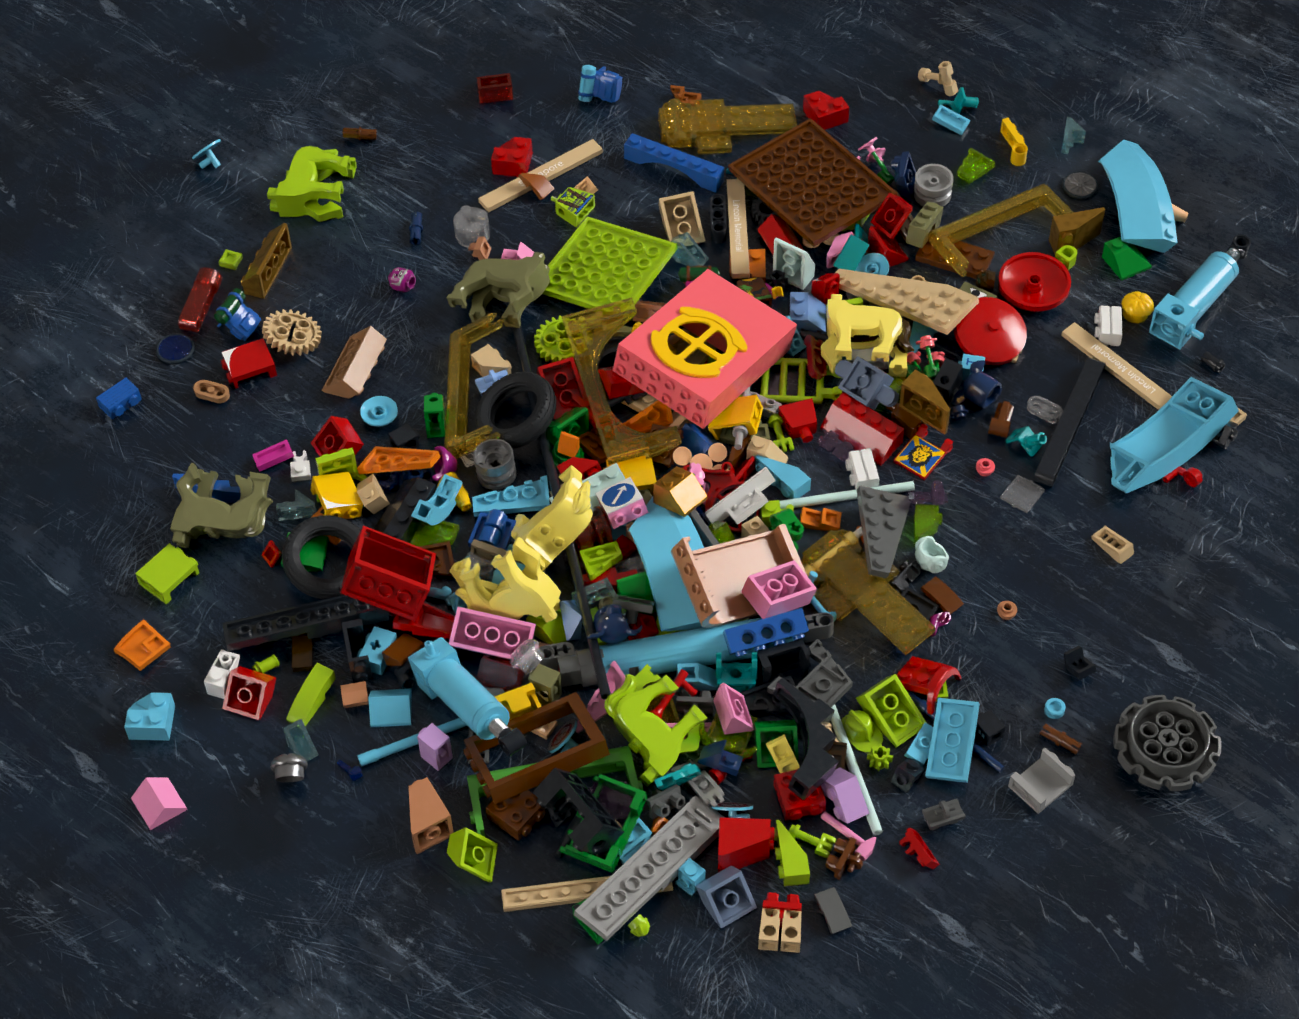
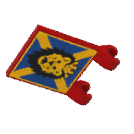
M925 424L920 425L915 435L893 461L923 480L929 476L944 456L953 449V441L950 439H946L941 448L923 439L928 434V426Z

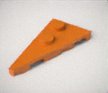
M657 400L608 433L610 441L614 440L616 432L632 436L650 432L652 424L669 427L673 423L671 408Z

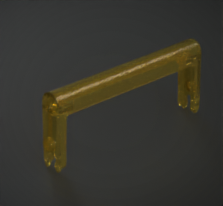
M1041 184L929 232L928 237L931 245L942 255L947 263L959 275L964 277L966 276L967 271L965 269L968 268L969 262L953 245L954 243L1041 206H1044L1054 216L1074 212L1046 184Z
M497 313L488 314L450 334L444 447L455 458H460L474 451L483 441L499 439L500 437L498 432L484 436L492 432V427L490 428L489 425L467 433L471 344L503 327L504 319L491 323Z

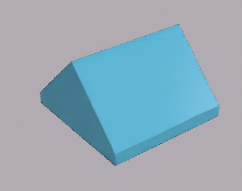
M372 690L368 697L370 726L411 725L412 690Z

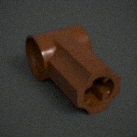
M1003 401L998 403L995 416L991 419L988 434L1007 438L1014 406L1010 402Z

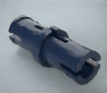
M418 211L417 217H415V212L411 214V224L409 225V231L411 232L410 243L412 245H415L416 239L417 245L421 243V233L423 231L422 213Z

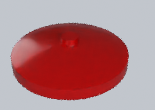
M1027 252L1015 255L1003 264L999 272L998 286L1003 297L1012 305L1028 311H1046L1059 306L1066 300L1071 288V276L1065 265L1058 259L1043 253Z
M980 297L979 303L954 328L955 337L960 348L966 354L985 357L986 365H1003L1012 361L1020 354L1027 339L1026 325L1019 312L1007 302L992 297Z

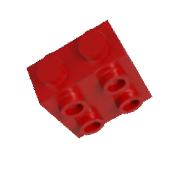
M797 770L774 775V788L785 821L790 819L798 820L806 815H818L826 809V799L821 785L805 800H802L788 788Z

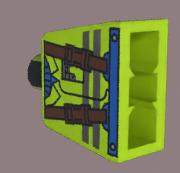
M572 187L567 188L563 194L555 191L551 196V201L555 202L556 214L576 228L595 207L594 194Z

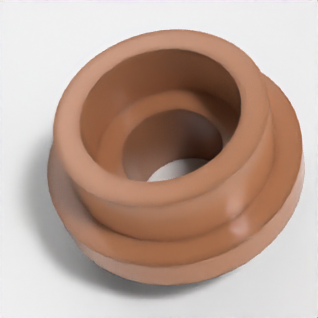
M1002 601L997 607V612L1002 619L1010 620L1017 614V606L1011 601Z

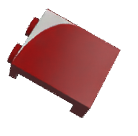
M263 338L222 352L223 359L220 360L223 370L228 371L226 373L229 384L233 383L235 389L239 388L238 381L267 371L270 378L277 376L274 361Z

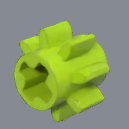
M882 744L876 747L871 746V753H867V760H871L869 767H874L878 771L883 768L888 769L889 762L893 760V756L889 755L890 748L886 749Z

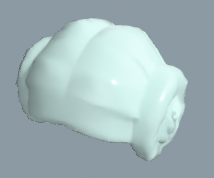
M932 536L922 537L915 543V558L921 569L931 573H939L946 568L949 556L943 546L935 542Z

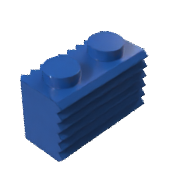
M127 377L96 397L99 408L111 419L122 415L124 411L129 409V407L137 405L142 399L139 389Z

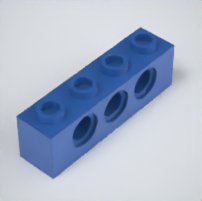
M800 608L723 631L729 655L735 654L736 657L746 655L747 650L754 649L757 652L766 649L768 644L774 643V646L786 643L785 640L793 638V641L805 638L804 634L808 633L809 629L803 609ZM782 623H787L790 626L791 630L789 633H784L781 630ZM762 629L770 630L771 638H764L761 634ZM744 634L752 637L751 644H745L742 641Z

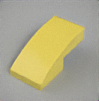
M785 735L766 743L780 773L800 768Z

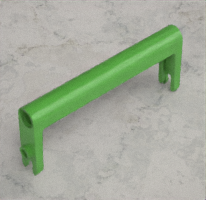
M629 746L608 749L610 755L571 771V773L577 774L579 778L625 771L628 784L643 790L642 781L637 780ZM536 763L490 771L494 781ZM476 774L468 775L467 781L473 811L469 812L471 824H475L477 833L485 837L479 801L481 797L486 796L482 787L485 785L479 784Z

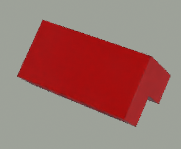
M771 214L757 229L773 255L775 238L804 250L789 225L778 216Z

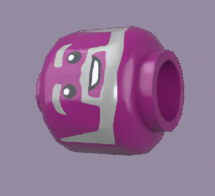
M396 267L390 272L388 281L392 289L408 292L415 286L416 278L411 270Z

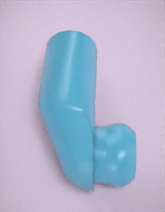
M444 586L442 589L430 587L427 596L446 600L452 591L448 586Z

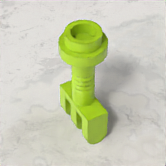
M778 414L771 415L768 424L769 427L774 428L777 440H774L773 443L778 448L781 446L783 452H787L786 445H788L790 451H793L794 445L791 437L784 438L781 428L783 423L782 417Z
M792 824L789 833L794 839L799 838L817 846L815 854L828 858L830 855L829 851H832L833 848L831 844H835L836 838L823 833L821 839L799 830L800 825L797 824L795 826Z

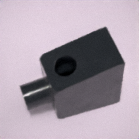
M947 358L933 383L945 402L950 403L962 385L963 365Z

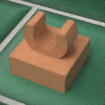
M484 236L478 237L476 243H471L468 248L469 250H474L472 256L478 257L479 260L488 259L491 247Z

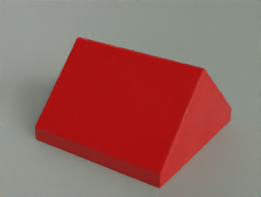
M874 226L869 228V247L873 253L885 256L889 267L909 259L895 238L893 240Z

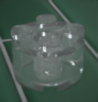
M466 205L455 214L453 219L454 232L459 244L469 247L471 243H476L478 237L483 236L488 241L490 229L488 215L485 210Z

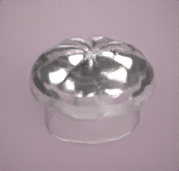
M528 639L522 642L511 654V666L513 668L519 667L525 674H529L534 670L544 657V653L538 648L539 642L535 639Z

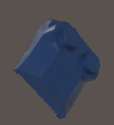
M908 151L902 152L900 156H895L891 166L892 170H895V185L899 195L907 201H912L916 170Z

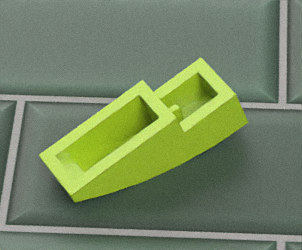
M316 663L290 708L286 718L288 722L303 729L326 699L325 693L336 680L334 670Z

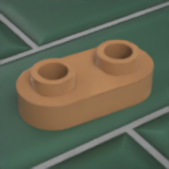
M200 380L193 387L196 397L211 402L224 403L230 397L228 387L216 382Z

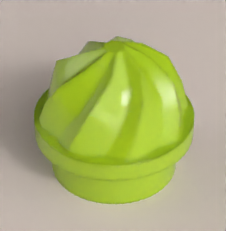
M640 914L628 924V927L631 929L630 932L641 937L648 934L650 925L646 917L643 918Z

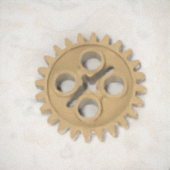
M284 309L282 313L276 311L275 315L270 313V317H266L262 327L263 339H267V344L272 343L271 348L277 347V352L284 350V354L291 352L292 356L297 352L301 356L302 352L308 354L309 350L313 352L314 348H318V344H320L322 334L320 326H317V321H312V317L306 318V313L300 315L299 311L293 313L292 309L289 310V313ZM293 323H296L292 339L290 342H288Z

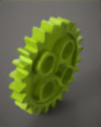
M560 315L559 320L552 317V322L545 320L546 326L540 324V329L536 330L537 335H534L536 352L540 353V358L545 357V362L552 360L553 363L573 357L576 364V360L580 361L586 350L593 345V334L591 333V328H588V324H582V319L576 321V317L570 320L568 315L565 319H562Z

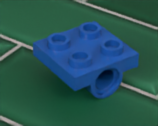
M497 509L490 510L489 514L480 512L469 538L468 547H471V543L475 539L507 551L512 539L511 531L516 524V520L508 519L504 512Z

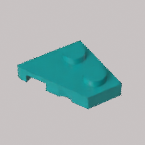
M689 763L678 771L655 779L654 782L657 788L664 791L674 785L680 786L702 773L697 765Z

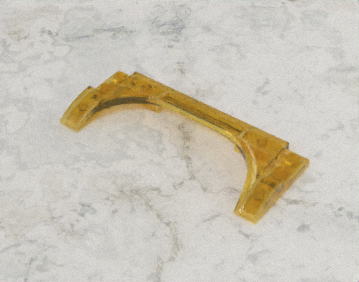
M632 298L562 316L568 342L609 465L644 455L646 459L663 454L682 443L677 426L652 433L639 432L618 420L608 404L598 374V360L608 340L637 314Z

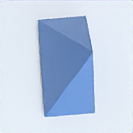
M574 600L560 601L566 641L581 639L582 616Z

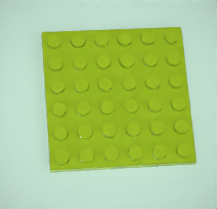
M586 217L548 264L550 282L542 294L624 320L677 251V243Z

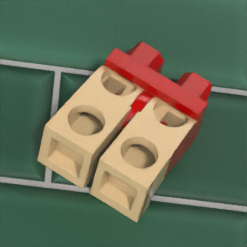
M768 892L766 900H763L758 949L778 951L779 928H782L780 951L800 953L802 903L799 901V895L789 894L787 895V902H779V894Z

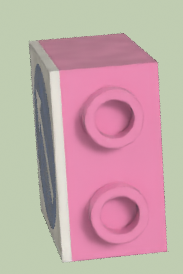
M631 477L595 493L613 529L649 513L643 497Z

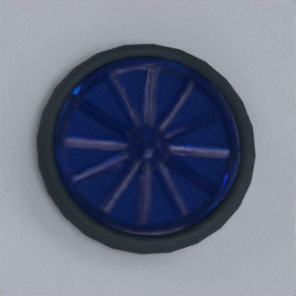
M180 333L165 336L156 347L158 358L168 364L182 363L189 359L194 352V342L192 339Z

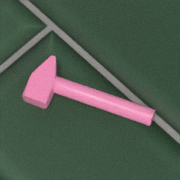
M826 811L821 815V819L845 837L857 839L855 844L859 847L855 850V853L859 852L861 854L860 859L862 861H865L872 854L876 837L865 841Z

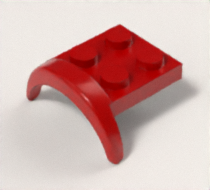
M914 656L910 658L897 674L906 690L927 695V712L930 715L934 713L939 691L945 681L952 675L955 679L961 680V675L955 667Z

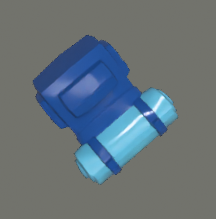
M584 65L582 67L580 88L578 90V99L580 101L590 102L592 97H598L601 100L612 103L620 98L622 77L618 73L606 71L605 66L599 70H596V67L592 65Z

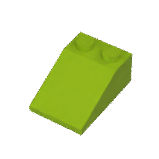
M896 674L886 677L856 697L863 711L869 714L872 721L895 747H898L917 734L922 725L927 723Z

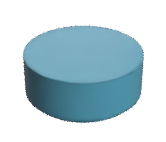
M1051 698L1047 700L1044 711L1048 717L1059 719L1064 715L1066 706L1061 699Z

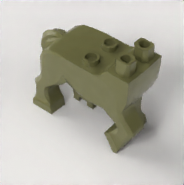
M534 252L532 257L526 256L519 260L481 259L474 262L466 271L463 280L454 286L451 294H448L449 306L462 305L461 308H466V300L473 295L472 308L469 313L472 323L488 325V318L485 312L487 304L493 298L509 302L501 318L505 327L520 328V319L524 309L544 292L550 282L548 275L550 269L549 266L544 264V253Z
M191 463L186 473L176 483L182 501L176 509L170 528L174 533L172 541L177 543L178 547L189 548L191 539L196 540L200 535L208 534L209 537L219 539L220 536L230 538L258 536L265 526L266 510L273 503V500L267 497L270 476L268 474L250 472V477L246 479L242 478L241 475H235L236 482L240 487L241 497L239 501L229 506L223 501L211 498L215 482L219 476L216 471L204 472V470L198 469L194 463ZM198 484L197 492L194 493L192 488Z

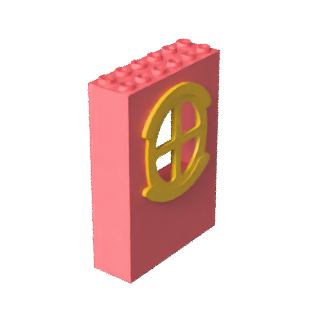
M707 269L618 344L612 371L704 429L790 350L797 324ZM681 325L685 327L689 331L699 336V338H694L685 331L681 330L679 326ZM670 333H674L691 345L679 355H675L668 347V336ZM707 341L719 350L723 351L724 354L716 352L712 348L705 345L704 342ZM696 349H699L716 361L697 365L688 363L684 359Z

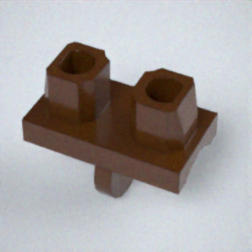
M852 837L849 841L837 839L834 851L842 855L838 858L830 854L825 864L826 868L834 872L835 878L840 880L847 865V871L851 873L854 869L859 870L862 868L861 854L856 852L853 856L856 850L854 845L857 839Z

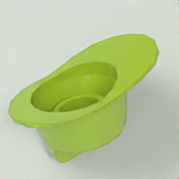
M851 710L841 720L848 740L859 751L871 753V746L876 747L882 744L883 735L866 712Z

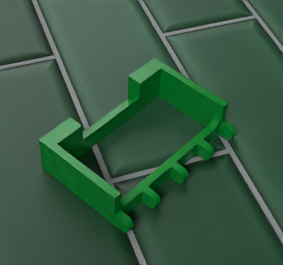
M599 774L598 777L594 776L592 779L595 783H598L593 794L597 800L604 786L633 797L629 807L630 813L622 828L624 833L617 839L615 845L611 846L605 860L587 852L578 851L573 846V840L570 845L561 846L559 851L614 873L646 803L647 795L643 790ZM578 812L576 813L577 817L582 818V820L584 819ZM569 829L567 834L570 835L573 830Z

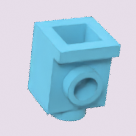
M688 858L678 869L676 884L692 896L697 891L696 885L705 881L706 870L691 858Z

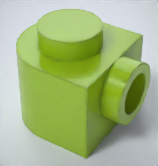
M1065 245L1056 251L1055 258L1070 270L1076 263L1077 250L1073 246Z

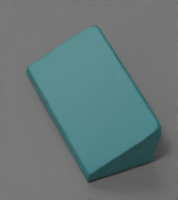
M851 234L833 266L838 269L855 271L869 244Z

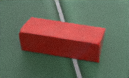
M751 456L737 468L734 473L737 481L744 482L755 469V457ZM738 487L731 488L728 491H734Z

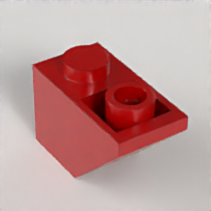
M827 273L813 280L811 293L827 305L828 299H831V294H839L840 275L838 273Z
M572 457L557 466L562 474L572 465L582 473V480L602 471L597 460Z

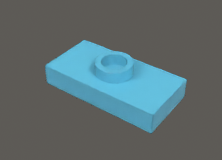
M941 104L932 117L933 121L961 136L970 123L969 119Z
M927 723L922 725L904 755L907 758L916 760L921 766L924 765L929 756L933 732L932 726Z

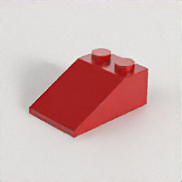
M573 357L537 368V374L546 379L554 390L556 396L555 420L560 418L565 412L573 409L569 403L575 394L579 395L583 400H587Z

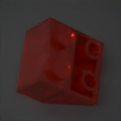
M510 73L476 77L480 103L513 100Z

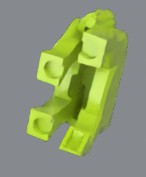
M313 146L301 147L296 151L290 169L286 171V179L279 182L277 188L269 187L267 197L271 199L270 211L279 212L280 217L309 215L318 222L331 218H343L342 207L332 201L325 205L318 203V199H331L341 202L340 194H343L344 191L342 181H337L336 183H323L320 181L335 172L354 179L357 168L356 159L349 156H338L337 149L322 150Z
M648 664L636 676L626 674L624 684L607 697L604 705L607 714L612 717L618 731L629 742L628 746L631 750L642 755L645 772L639 779L646 787L655 779L664 776L676 762L679 754L692 753L698 749L700 737L705 726L704 721L707 720L705 714L695 704L691 706L685 716L673 728H670L655 714L646 711L654 698L660 695H671L679 689L667 675L662 678L658 674L654 675L650 671L651 667Z

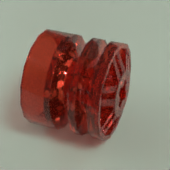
M599 505L593 508L595 516L592 515L589 525L575 539L579 551L594 547L593 541L595 540L598 545H603V537L606 543L613 542L610 523Z

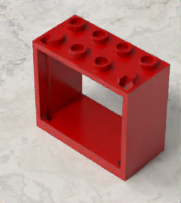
M362 526L348 558L340 593L415 621L430 591L436 553Z

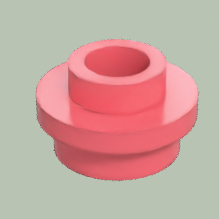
M982 458L977 461L976 470L981 476H989L994 472L995 464L990 459Z

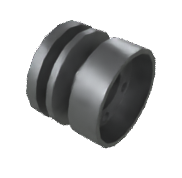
M489 439L481 442L473 452L477 478L480 484L492 490L508 487L516 478L513 449L509 443L501 439Z

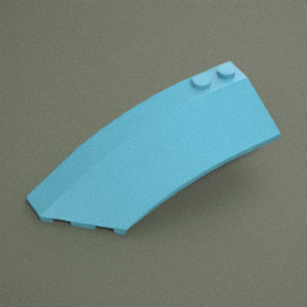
M1122 140L1098 161L1103 165L1114 192L1118 209L1121 240L1165 253L1178 243L1173 208L1166 184L1155 162L1137 143Z
M1190 377L1152 417L1118 441L1110 442L1112 485L1125 493H1129L1163 478L1177 467L1183 465L1203 449L1239 411L1233 397Z
M652 496L646 505L649 513L637 518L628 531L636 544L648 576L661 631L704 628L699 622L671 554L672 548L682 538L688 536L691 539L688 543L692 551L702 549L704 546L689 515L683 517L653 503Z

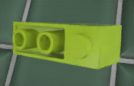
M776 820L774 841H777L778 847H775L776 860H780L781 866H778L779 879L783 878L784 886L809 884L810 870L807 854L780 820Z

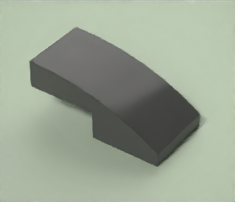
M834 887L814 894L821 915H824L831 934L852 927L845 907Z

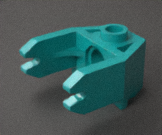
M752 652L751 663H721V653H716L717 685L720 686V684L725 683L739 693L754 687L757 679V652Z

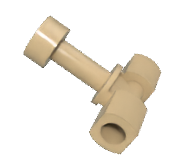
M943 61L938 66L939 74L931 73V70L928 68H921L919 70V81L938 80L939 84H943L947 96H954L958 92L956 81L951 78V75L954 73L951 62Z

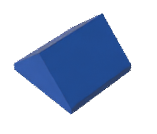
M685 423L681 429L683 430L684 438L679 447L688 448L691 451L692 457L700 453L708 455L709 447L714 443H719L705 429L696 424Z

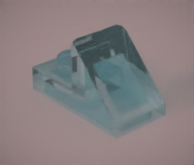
M1067 117L1062 146V153L1065 154L1069 153V147H1073L1074 142L1084 143L1086 131L1071 117Z
M295 490V501L276 503L279 521L308 518L317 512L315 502Z

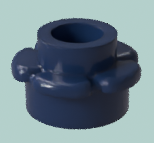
M958 405L950 409V417L955 418L956 421L965 419L968 413L964 405Z

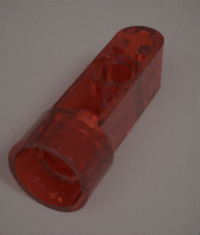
M206 267L199 269L193 288L179 317L178 326L180 329L194 332L200 330L212 300L223 280L220 273Z

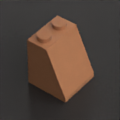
M426 777L410 785L411 834L415 852L419 854L448 839L450 834L454 832L451 815L429 779Z

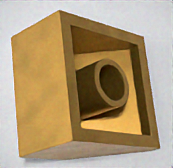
M678 466L654 483L653 503L683 517L707 500V494L693 473Z

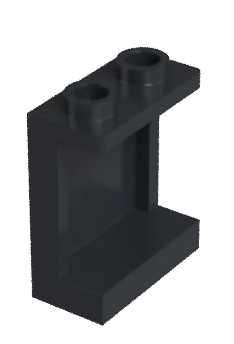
M801 638L758 651L757 677L760 684L763 685L771 682V676L796 668H800L804 676L808 675V669L811 667L809 660L811 650L809 645H805Z

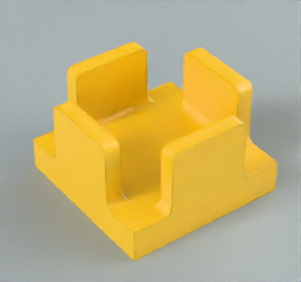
M532 683L495 696L508 710L509 720L541 707Z

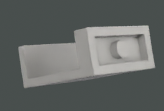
M1044 748L1040 759L1021 775L1015 772L1010 776L1008 787L1039 814L1073 785L1075 774L1069 766H1065L1058 759L1055 753Z

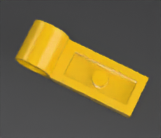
M1009 118L1002 119L1000 132L1012 148L1010 161L1015 166H1022L1026 163L1028 147L1024 143L1023 136L1016 130L1015 124Z

